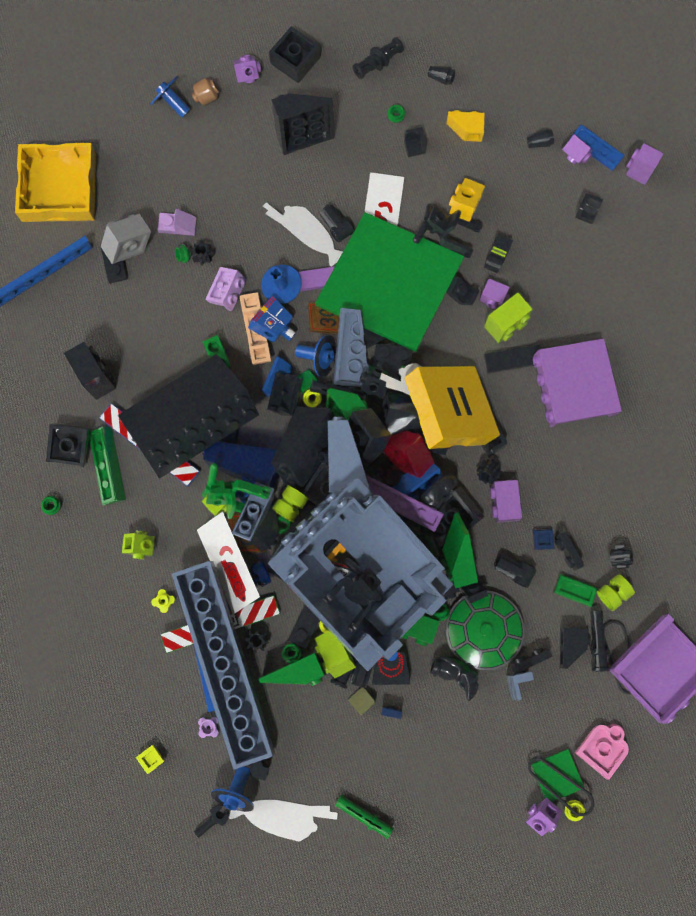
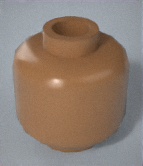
M204 78L193 85L194 92L191 94L196 103L200 102L205 106L218 98L219 89L213 79Z

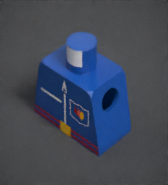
M273 296L256 313L248 326L250 330L272 342H276L281 335L288 341H291L296 334L294 330L288 327L293 319L292 315Z

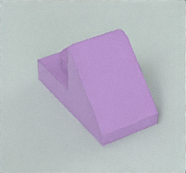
M175 209V214L160 213L158 232L195 236L197 217L179 209Z

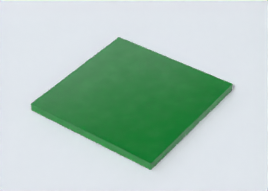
M364 212L318 296L315 306L339 317L340 308L361 310L363 328L416 352L453 278L458 272L464 256L424 238L418 244H415L413 242L415 234Z

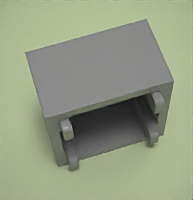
M132 214L128 218L109 222L106 226L101 248L112 264L144 253L151 230L140 214Z

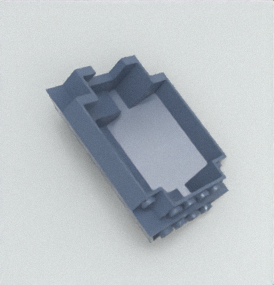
M357 477L339 491H333L329 494L326 500L311 512L312 516L307 521L304 519L296 526L298 529L296 532H289L282 539V544L268 564L356 660L369 671L381 657L389 660L403 644L399 639L425 613L433 615L446 602L443 595L453 583L442 572L445 568L384 499L380 495H373ZM331 539L339 541L359 563L358 566L361 569L370 568L381 581L377 588L382 595V600L380 602H376L375 599L370 601L371 609L361 621L359 628L353 630V632L349 631L348 626L362 608L359 604L350 601L345 596L344 586L333 600L328 603L323 601L324 596L332 590L339 580L344 578L340 571L324 555V544ZM351 571L346 577L352 580L357 575Z

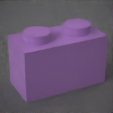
M644 143L641 149L636 148L626 166L629 168L626 175L645 185L663 153Z
M518 480L494 482L492 487H490V498L494 499L492 517L496 518V523L520 521L522 513Z

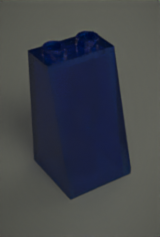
M217 442L202 453V456H204L203 460L209 467L212 463H216L218 471L252 484L258 482L273 488L279 475L271 464L277 449Z

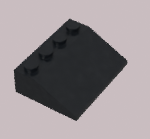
M289 93L278 95L271 99L276 136L283 155L334 139L332 98Z

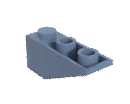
M258 482L255 483V485H258V486H261V487H268V486L263 485V484H260V483H258ZM268 487L271 489L268 499H262L252 494L249 495L232 531L233 535L248 541L252 540L274 499L273 488Z

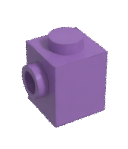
M573 135L562 149L568 154L566 158L574 165L576 162L580 165L583 162L586 163L592 157L591 152L593 151L576 135Z
M488 279L480 301L489 308L496 309L509 299L510 294L507 293L509 287Z

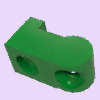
M218 335L202 341L209 358L217 354L227 367L231 368Z

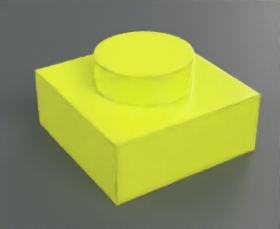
M154 744L136 757L147 774L165 761Z

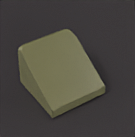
M363 687L348 699L361 716L376 703Z

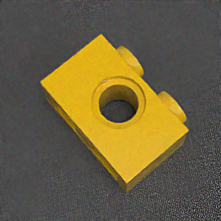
M465 178L462 184L457 185L454 193L456 196L452 195L449 206L452 207L449 214L452 215L457 210H460L461 215L459 218L470 222L481 200L485 185Z

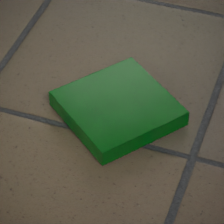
M569 749L543 758L585 788ZM539 760L531 764L534 774L560 798L581 790ZM538 782L544 798L549 799L551 802L558 800Z

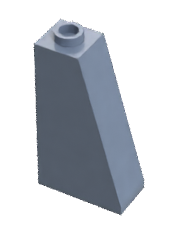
M334 417L332 421H328L329 493L339 491L357 477L371 491L349 421L345 420L344 417Z

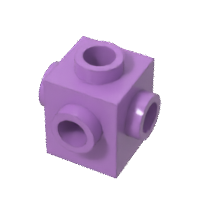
M243 55L240 56V59L233 60L238 83L244 81L245 83H252L256 81L255 79L259 78L258 72H261L259 61H255L254 56Z
M545 798L538 805L535 803L528 811L530 815L526 823L543 836L548 831L551 833L555 830L562 811L549 799Z

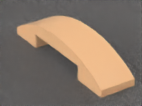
M258 292L241 295L240 302L252 365L271 362L267 339L248 328L251 319L261 309Z

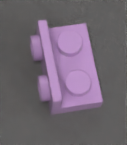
M220 267L205 300L233 311L245 285L246 278L238 270Z

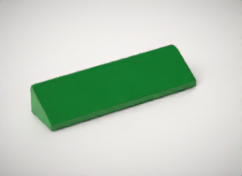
M100 427L90 432V443L102 505H108L124 501L126 497L112 428Z

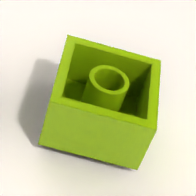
M516 293L488 316L484 328L498 344L503 340L506 342L514 335L513 332L516 329L520 331L528 324L527 321L531 318L530 314L533 309L519 293Z

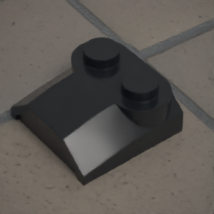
M378 344L375 347L372 366L380 367L384 371L390 372V377L400 381L399 369L402 366L411 364L413 351L406 347Z
M49 424L46 462L85 467L87 447L91 439L89 428L67 424Z

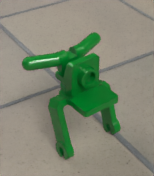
M216 463L210 465L209 477L206 488L202 492V497H207L206 504H213L215 506L227 505L228 519H232L235 511L241 513L245 506V503L236 501V490L261 497L262 499L269 498L271 489L268 487H261L242 480L230 482L216 480L218 465Z

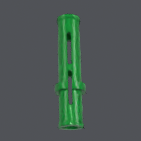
M342 794L335 804L336 807L368 826L367 829L370 831L373 829L386 839L389 838L394 827L380 820L378 815H372L359 805L345 798Z

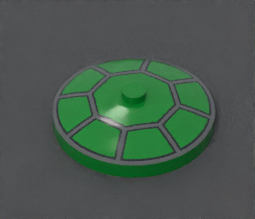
M487 591V597L471 604L463 596L453 605L450 610V616L446 619L445 636L451 652L458 660L477 670H494L507 665L516 657L524 641V622L518 608L507 597L493 591Z

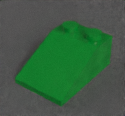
M455 513L442 549L443 559H441V565L445 568L444 571L447 578L452 581L456 589L477 583L478 579L469 532L459 513Z
M316 653L259 678L260 683L280 684L310 683L311 686L322 682V677L326 675Z

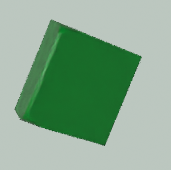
M309 369L297 376V378L303 379L300 390L303 395L306 390L310 389L312 380L318 381Z

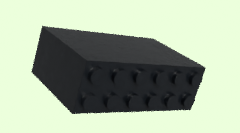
M215 354L120 413L118 417L160 479L259 416V413L245 386L221 358Z

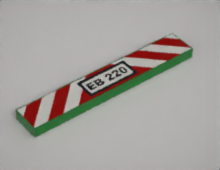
M274 595L250 603L235 614L230 610L235 629L280 615ZM188 625L160 634L166 653L194 644Z

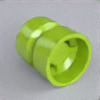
M288 485L281 494L283 498L278 499L272 509L288 521L294 522L299 514L298 509H303L308 498Z
M620 574L613 577L609 581V585H604L597 590L598 597L611 611H615L620 607L622 600L627 601L635 594L633 587Z

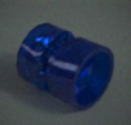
M261 560L251 564V568L248 571L256 589L257 586L263 587L272 582ZM258 574V577L254 579L253 575Z

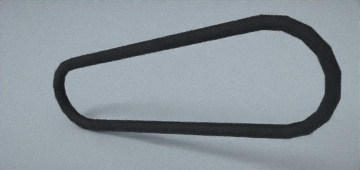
M616 620L606 622L604 624V631L607 625L611 623H616L622 627L628 650L630 645L625 626ZM605 638L606 649H608L609 651L608 657L612 666L614 663ZM616 678L620 691L624 694H631L629 691L622 689L620 681Z
M534 757L529 761V773L572 813L577 816H586L593 811L594 799L589 791L543 758ZM535 760L542 761L585 792L591 799L590 809L585 813H578L532 772V762Z

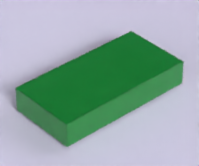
M560 574L553 593L592 607L598 588Z

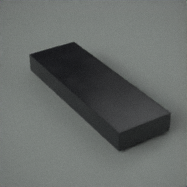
M540 345L484 354L487 374L534 366L533 357L541 349Z

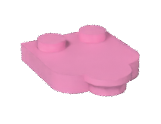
M597 725L590 731L575 753L605 779L610 780L627 756L629 748L624 741L625 733L620 725Z

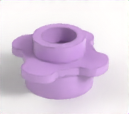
M216 717L211 719L200 718L198 721L200 725L199 736L201 738L206 736L216 737L219 733L217 730L218 719Z

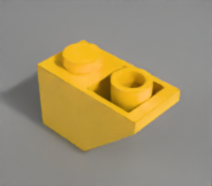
M448 111L447 125L463 141L482 142L484 135V113L477 111Z

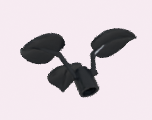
M375 462L369 468V477L385 485L394 487L400 481L398 468L390 462ZM396 513L416 537H419L421 534L420 524Z

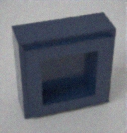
M553 529L533 530L534 550L555 549Z
M382 707L381 715L397 719L402 718L403 712L401 710Z

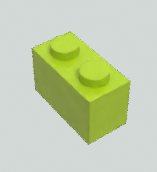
M330 630L315 638L318 645L315 649L319 657H322L324 660L322 666L327 674L330 673L334 678H337L356 668L350 652Z

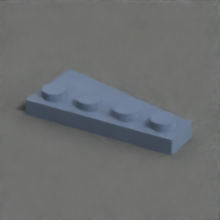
M340 308L333 384L361 387L362 382H359L360 376L368 368L361 310Z

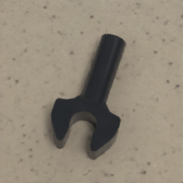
M222 804L212 807L210 809L211 817L194 831L198 838L215 824L223 826L227 823L230 813H227L222 818L217 816V812L223 807Z

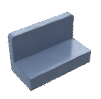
M525 671L506 676L512 700H522L518 683L534 680L532 672Z

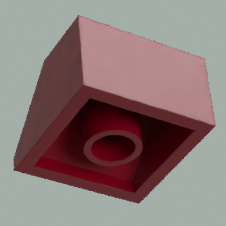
M404 431L391 436L384 449L389 461L398 470L421 478L435 463L431 456V451L424 443V438L418 433Z

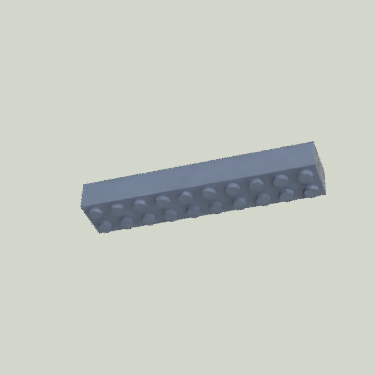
M208 561L172 573L233 769L272 757L275 750L214 561Z

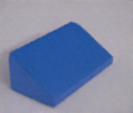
M278 356L275 358L262 388L267 397H270L275 373L286 376V374H290L292 371V366Z

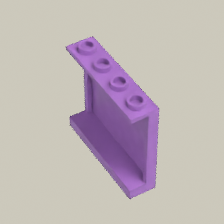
M604 339L540 349L534 354L533 365L538 371L537 382L542 388L541 399L543 404L546 405L547 411L545 415L547 422H550V427L600 416H616L622 412Z
M669 614L662 615L610 667V672L659 723L663 724L672 722L676 718L675 713L679 709L687 707L690 703L689 699L696 695V646L673 623L674 619Z

